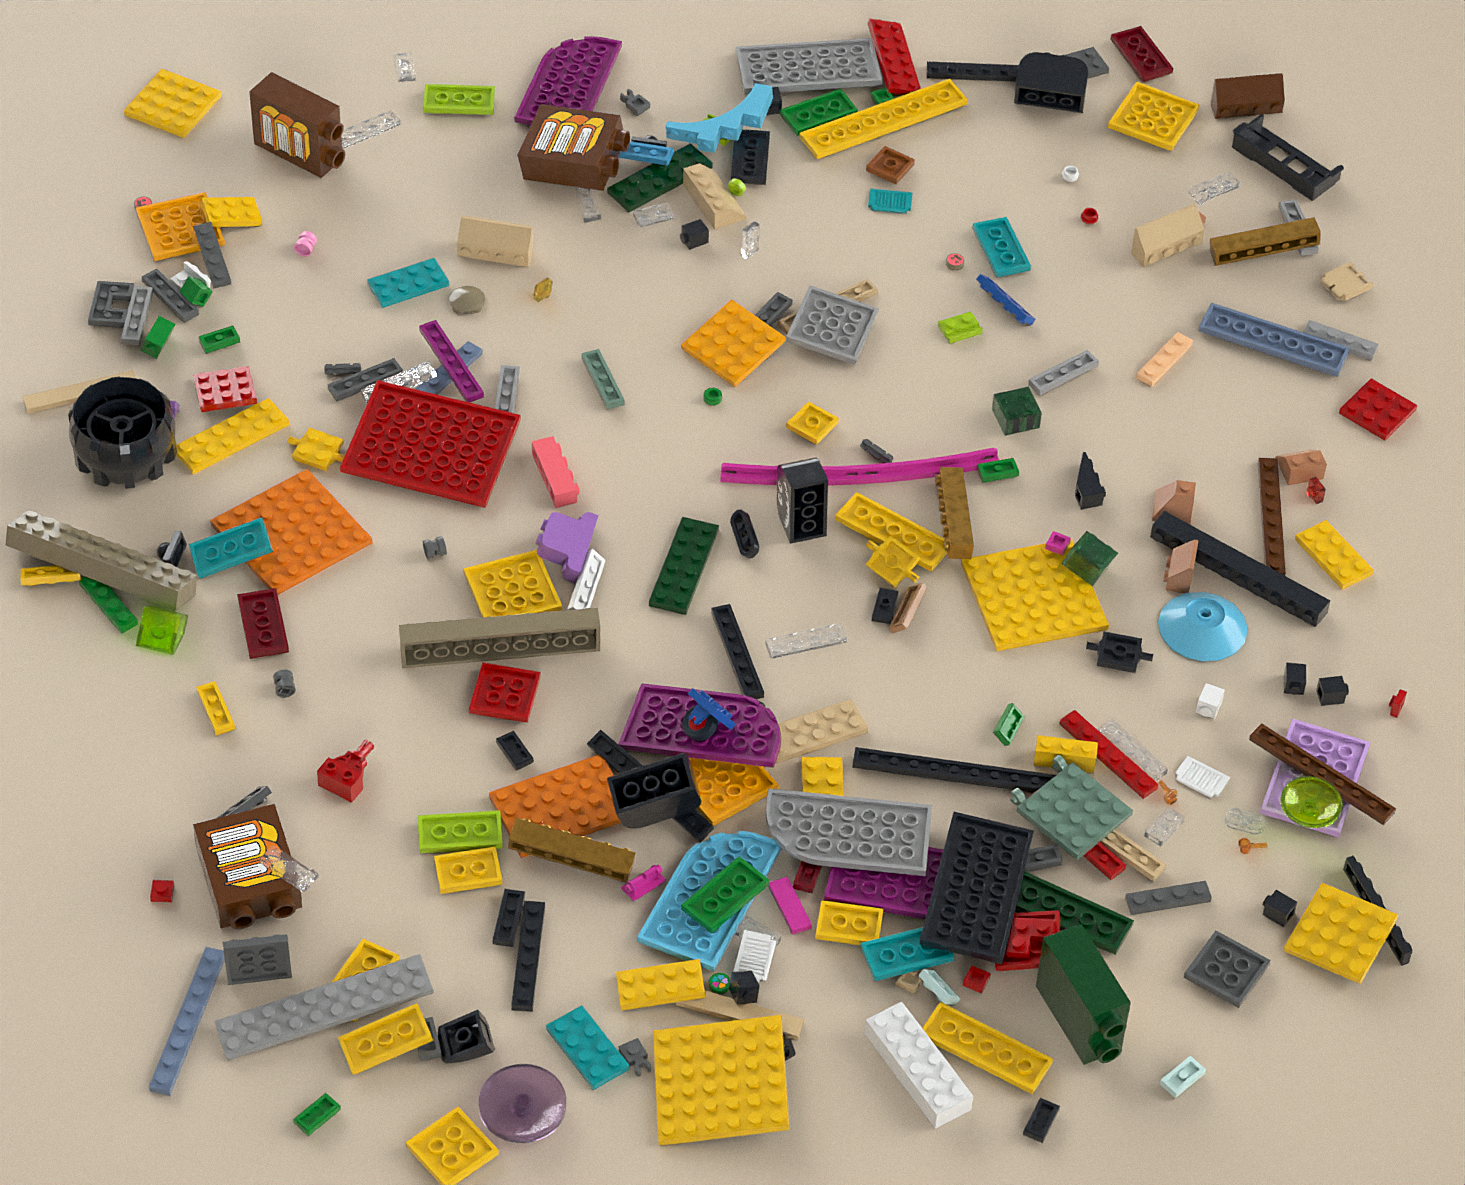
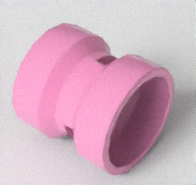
M309 231L301 232L294 246L295 252L300 256H309L317 242L316 236Z

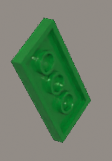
M842 89L780 109L781 117L796 136H799L801 132L858 112L856 106Z
M739 856L681 904V910L712 934L769 885L770 880Z

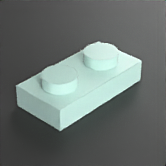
M923 969L918 975L923 980V985L937 995L936 999L939 1002L948 1005H956L959 1002V996L934 970Z
M1189 1056L1160 1080V1085L1176 1098L1205 1075L1206 1069L1193 1057Z

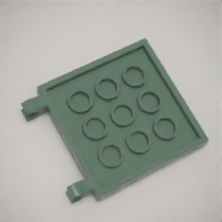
M1057 755L1053 759L1055 763L1052 765V768L1059 772V774L1028 799H1026L1020 789L1016 788L1011 792L1013 797L1010 801L1018 806L1017 813L1078 860L1132 816L1133 810L1073 762L1068 766L1065 759Z

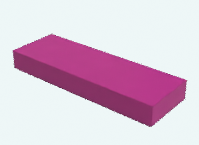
M784 877L769 882L768 888L792 935L812 929V923L789 878Z

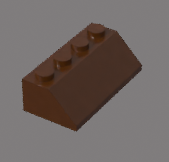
M1283 74L1215 79L1210 103L1215 119L1283 113L1285 102Z

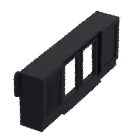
M1260 114L1248 124L1243 122L1233 129V149L1251 161H1255L1311 201H1314L1340 180L1341 171L1344 170V166L1338 165L1330 171L1262 126L1263 114ZM1278 146L1290 155L1280 161L1268 152ZM1297 159L1309 168L1299 174L1287 166V164Z

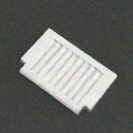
M1189 756L1186 757L1175 773V776H1177L1176 781L1211 799L1213 796L1218 797L1230 780L1229 776Z
M744 930L733 972L752 971L758 983L760 980L766 981L776 944L775 940H771V935Z

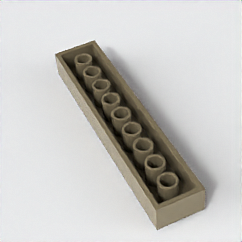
M28 510L7 525L6 546L67 570L80 573V575L170 610L177 611L196 594L198 575L175 567L170 563L157 560L152 556L141 554L137 550H131L123 547L121 544L110 542L103 537H97L89 534L87 531L76 529L69 524H63L51 517H45L35 511Z
M598 608L399 625L402 669L600 651Z

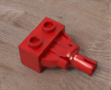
M365 739L356 751L352 750L350 752L348 750L345 755L338 756L335 759L328 757L317 770L318 786L352 803L363 790L364 768L367 766L365 758L374 749L373 743Z

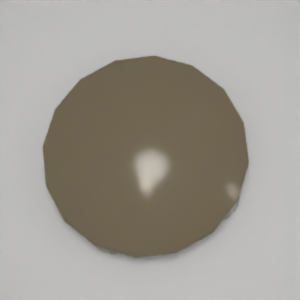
M474 286L458 287L449 296V303L455 313H479L485 302L484 293Z

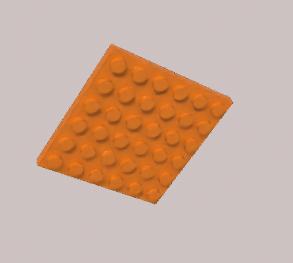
M308 469L210 520L211 526L218 533L258 518H263L273 552L245 563L268 589L276 588L278 595L373 543L372 537Z

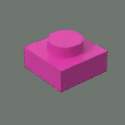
M1053 531L1046 542L1045 549L1063 556L1071 542V537Z

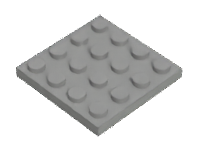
M810 285L786 336V342L855 365L876 319L879 308Z

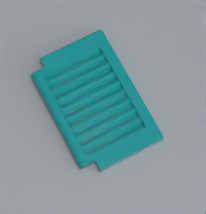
M870 188L868 207H871V210L907 214V211H911L913 192Z

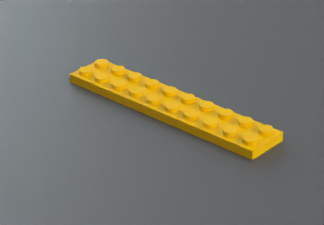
M947 79L800 133L799 138L814 157L820 159L965 106L968 103V99L951 79Z

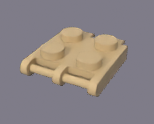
M1348 262L1325 273L1320 283L1328 291L1331 290L1330 293L1338 301H1347L1374 287L1372 282L1364 278L1362 272H1358L1353 267L1354 264L1352 262Z

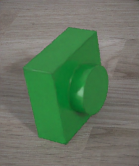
M887 88L871 92V98L876 105L894 99L892 94L888 93Z

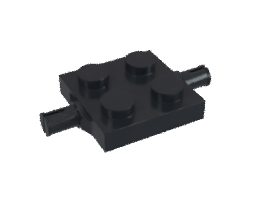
M1103 631L1099 644L1087 641L1086 650L1097 651V666L1136 673L1137 664L1140 660L1151 662L1153 660V654L1142 652V638Z

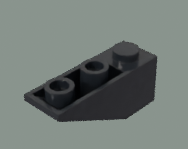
M1086 452L1082 454L1075 490V498L1081 510L1102 506L1103 499L1106 497L1105 488L1101 486L1099 475L1094 471L1091 458H1088Z

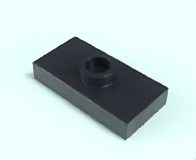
M879 588L871 621L891 624L899 591Z
M515 731L496 738L497 745L516 771L534 763V758Z
M1040 1098L1023 1131V1135L1043 1143L1060 1110V1106Z

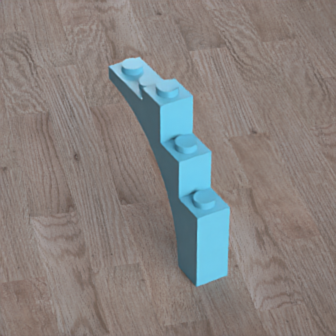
M755 83L749 95L739 105L721 116L689 123L667 121L665 126L666 137L672 140L694 143L698 145V150L715 153L721 138L738 141L744 126L761 129L773 99L772 86Z

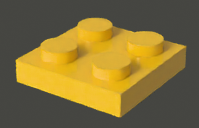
M808 401L786 423V428L817 445L839 423V418Z

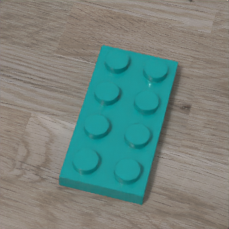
M1007 217L973 223L972 229L996 278L1031 270V265Z
M435 258L367 279L369 288L382 308L449 286V280Z
M262 517L189 544L199 579L273 552Z
M923 927L860 944V949L874 982L953 962L955 956L952 952L919 945Z
M582 1005L546 1025L547 1032L593 1090L630 1070V1065Z

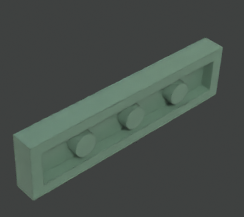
M596 349L582 353V360L606 409L625 405V400L600 350Z

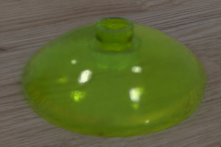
M1311 776L1299 777L1290 781L1284 787L1280 799L1282 810L1286 816L1296 824L1308 828H1322L1332 824L1340 816L1343 806L1339 791L1331 783Z

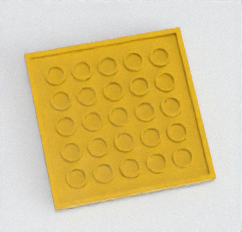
M1072 538L1063 556L1045 549L1046 543L976 556L971 559H961V566L996 652L1108 630L1109 623L1077 549L1073 547Z
M781 1015L653 1030L659 1146L790 1130Z

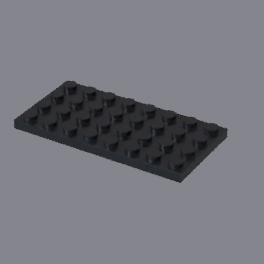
M953 812L919 945L1002 964L1034 830Z

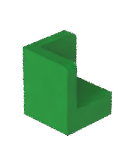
M188 276L180 289V293L190 303L202 307L205 306L213 293L202 280Z

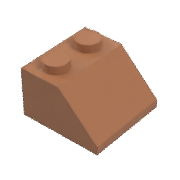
M1310 449L1276 455L1275 457L1278 458V465L1288 485L1324 479L1327 463L1321 450Z
M1192 540L1174 548L1172 557H1167L1166 567L1169 568V571L1165 570L1163 582H1167L1166 590L1189 593L1198 540Z

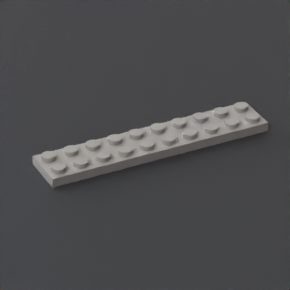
M418 954L216 1020L215 1025L226 1059L229 1061L433 994L434 992L421 955Z

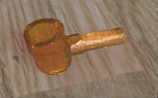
M1160 780L1158 784L1166 793L1164 800L1167 804L1172 805L1177 801V791L1175 789L1171 790Z
M1241 838L1238 841L1239 846H1241L1240 851L1243 854L1249 853L1250 849L1267 848L1266 842L1250 843L1247 838Z

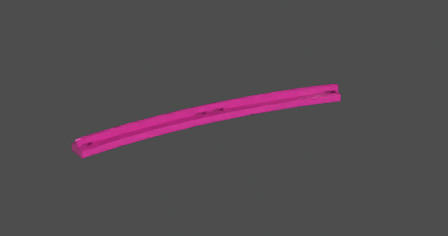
M993 447L973 452L912 461L822 467L828 478V485H854L936 477V474L939 475L940 467L963 468V473L976 471L977 464L997 461L999 458L997 456V448ZM991 456L990 459H983V457ZM722 463L720 482L777 485V466ZM725 471H735L736 474L725 473ZM865 472H876V474L865 475ZM846 473H857V475L847 476Z

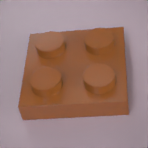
M884 146L868 163L866 171L897 185L914 166L915 159Z

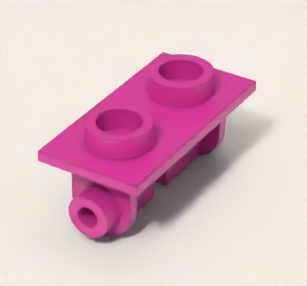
M659 864L652 865L650 869L631 881H627V884L623 885L621 889L633 902L666 881L661 875L662 867Z

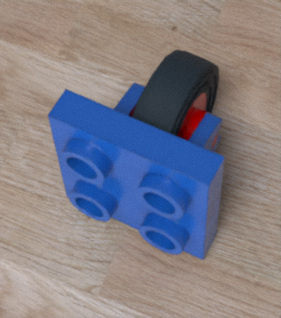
M694 688L688 692V695L697 702V705L690 708L683 717V731L689 738L695 741L708 739L716 731L719 722L723 723L730 730L733 729L736 725L730 719L733 715L721 707L712 697L703 690L698 692Z

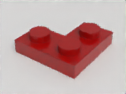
M1014 917L1007 947V956L1029 958L1032 941H1043L1044 937L1055 933V920Z

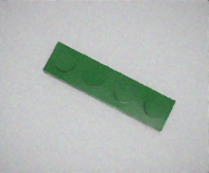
M88 577L79 580L81 588L121 634L138 625L136 617L108 585Z

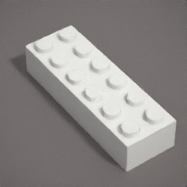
M903 1002L866 1019L864 1034L935 1129L972 1110V1093Z

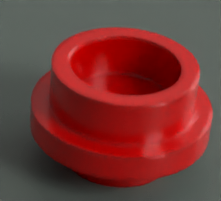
M1086 208L1081 213V220L1086 224H1094L1098 221L1099 215L1094 208Z

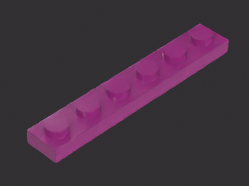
M437 320L419 325V331L466 402H473L484 398L483 390Z

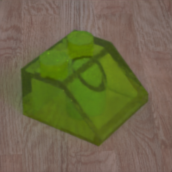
M155 606L144 607L136 646L174 655L185 634L188 615Z

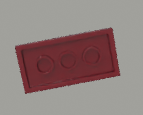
M1142 26L1111 34L1110 40L1142 82L1173 73L1174 68Z
M272 588L237 594L249 658L289 653L277 589Z

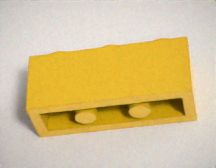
M1037 735L1033 766L1052 768V765L1055 763L1053 759L1060 755L1065 759L1068 766L1073 762L1084 772L1094 773L1098 743Z

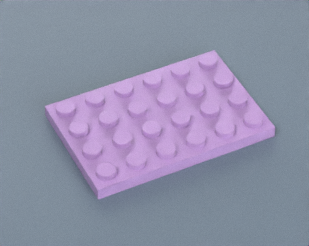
M1292 719L1286 736L1287 740L1355 783L1358 782L1370 742ZM1278 759L1260 813L1339 837L1350 804Z

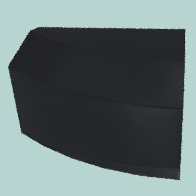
M478 1009L438 1027L437 1037L441 1049L442 1062H463L488 1055L495 1051L488 1022Z

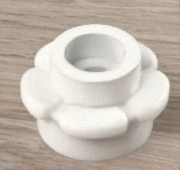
M1067 166L1062 171V176L1066 181L1073 182L1078 179L1079 172L1075 166Z

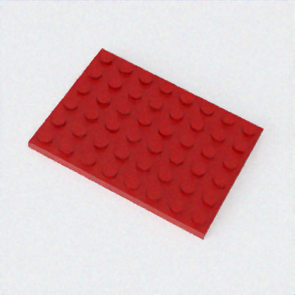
M377 380L341 463L340 472L486 508L521 421V415Z

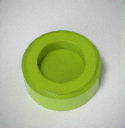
M731 179L727 185L728 190L736 196L743 195L746 190L745 184L739 179Z

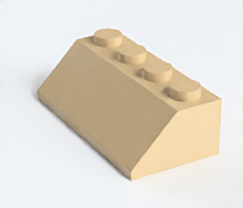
M700 163L683 169V185L714 229L747 218L714 170Z
M1195 204L1189 205L1136 227L1131 254L1144 267L1202 243L1204 227L1197 206Z
M462 215L457 240L458 256L528 267L533 254V226Z

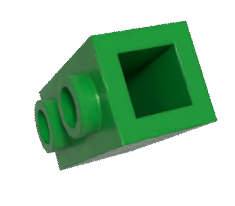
M158 316L140 351L157 359L171 336L175 323Z

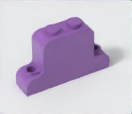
M553 512L548 520H543L540 527L543 533H539L535 543L538 545L537 554L543 559L561 565L562 576L566 581L575 584L581 572L599 515L586 512L576 520L561 513Z

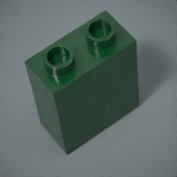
M1082 924L1044 937L1036 988L1084 1065L1095 1060H1099L1100 1063L1113 1061L1122 1052L1131 1005L1129 998Z

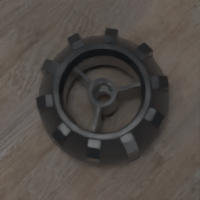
M110 377L84 389L76 402L70 407L68 413L70 423L69 438L74 452L75 465L79 472L92 473L95 484L106 487L110 483L125 484V489L135 488L136 482L146 478L153 481L163 475V463L168 464L175 460L177 448L175 420L171 411V403L167 395L160 392L150 382L140 378ZM104 440V441L109 442V443H112V444H105V443H102L101 441Z

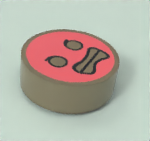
M148 197L137 198L134 201L135 211L136 207L152 204V200Z
M952 253L947 256L946 266L951 270H960L964 267V257L958 253Z

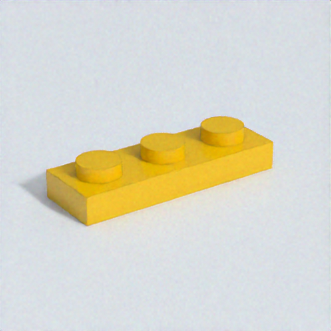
M54 565L21 568L20 580L21 586H34L45 583L75 582L81 580L80 573Z
M216 681L197 686L198 696L216 736L235 730V724Z

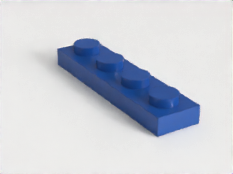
M979 274L976 280L981 284L980 288L992 293L991 297L998 303L1002 302L1004 304L1003 308L1007 312L1014 313L1016 315L1015 319L1018 322L1030 325L1034 323L1036 319L992 279Z

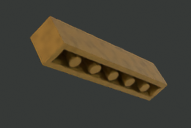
M1315 217L1210 238V253L1215 266L1320 245L1321 231Z
M940 467L939 475L936 474L935 485L938 486L937 499H940L939 511L942 512L940 523L944 525L942 537L946 538L944 540V551H947L948 559H971L974 542L963 468Z
M519 818L515 820L508 843V849L627 883L636 854L628 848H618L607 842L594 841L587 836L580 837L566 830H556L549 825H539L528 819Z

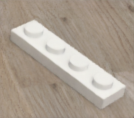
M593 549L586 553L568 610L585 609L591 606L606 561Z

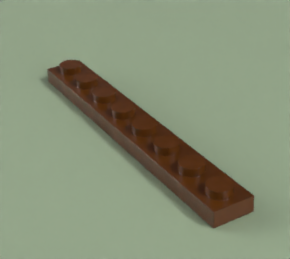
M1259 458L1258 473L1264 565L1285 576L1278 458Z
M1261 723L1250 735L1249 740L1383 826L1395 814V807Z

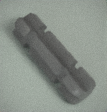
M326 364L324 371L326 375H333V373L335 375L350 374L352 372L355 374L361 371V364Z
M864 439L860 444L863 450H868L869 454L878 460L881 459L882 463H892L894 457L889 453L886 454L885 450L873 444L870 440Z

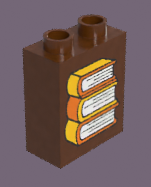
M273 72L268 74L249 91L255 145L320 178L332 168L338 169L342 165L346 153L342 149L344 126L340 121L339 105Z
M541 104L517 154L523 179L603 191L609 177L615 178L618 173V156L620 152H627L630 145V133L623 130L620 115Z
M275 804L193 824L197 853L220 929L229 926L233 929H244L251 926L256 919L271 915L274 918L282 919L291 916L296 909L302 908L301 885Z

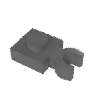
M630 89L627 90V96L622 93L620 94V100L626 103V107L637 116L650 109V102L640 94L634 96L633 91Z
M638 1038L619 1046V1052L630 1066L635 1065V1074L638 1077L641 1076L640 1068L642 1067L651 1072V1063L646 1060L648 1059V1054Z

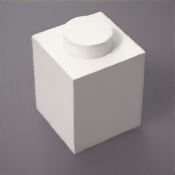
M1206 683L1199 697L1196 713L1215 719L1223 702L1225 690Z

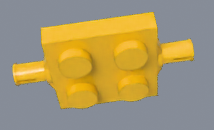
M310 427L301 439L289 436L287 441L288 444L297 446L292 454L293 460L323 471H327L336 460L342 462L345 456L339 454L344 444L343 439Z
M891 535L879 546L872 542V540L866 543V547L873 551L872 557L865 564L866 567L891 586L896 588L906 577L914 583L919 580L920 576L912 572L914 566L920 561L919 556Z

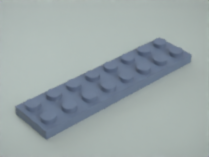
M1214 303L1210 304L1198 330L1199 332L1336 377L1339 376L1350 351L1349 347Z

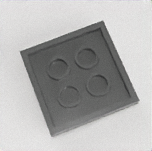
M1215 930L1185 971L1183 978L1239 1008L1269 967L1271 960Z
M287 934L253 937L242 940L233 939L223 942L228 985L292 978Z

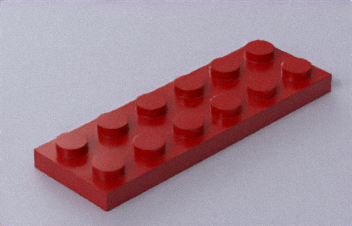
M870 18L867 24L888 93L906 95L921 89L901 23Z

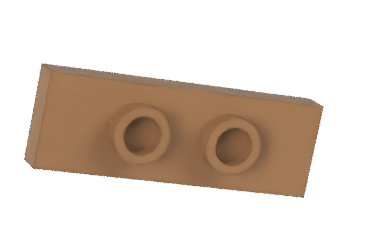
M924 583L908 587L889 626V630L892 633L908 628L927 588Z

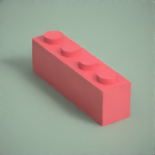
M554 436L532 441V456L555 508L577 503V495L580 494L578 484L573 482L574 478L571 469L568 470L566 457L561 455L560 444L556 443Z

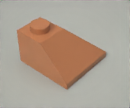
M1176 480L1157 489L1155 492L1152 521H1156L1166 511L1190 524L1196 483Z

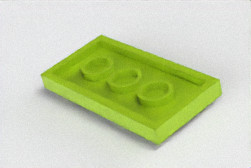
M425 84L423 113L493 115L495 86Z
M500 810L418 815L420 854L469 851L489 847L503 848Z

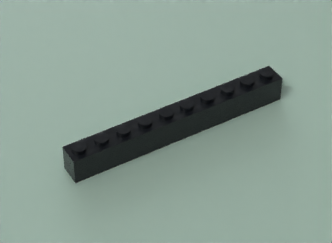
M1164 511L1152 524L1150 537L1173 550L1192 540H1198L1195 562L1252 592L1256 596L1267 600L1271 604L1278 606L1289 614L1302 619L1304 622L1317 627L1328 613L1331 600Z

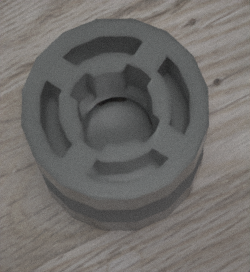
M442 536L436 537L432 541L429 539L423 540V549L427 559L434 558L435 555H447L445 541Z
M289 670L277 671L273 675L276 695L282 698L292 696L296 691L295 684L293 683V673Z

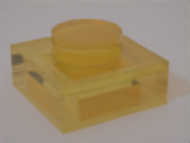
M547 277L536 284L533 299L540 302L544 298H548L552 293L553 281Z

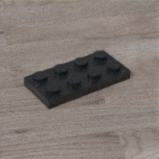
M742 129L738 141L734 140L731 179H739L745 184L766 185L770 131Z

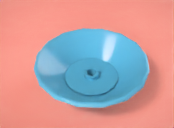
M1207 592L1184 593L1171 599L1161 610L1158 621L1161 637L1172 650L1185 658L1202 662L1218 661L1235 654L1245 643L1248 632L1245 617L1234 603L1220 595Z

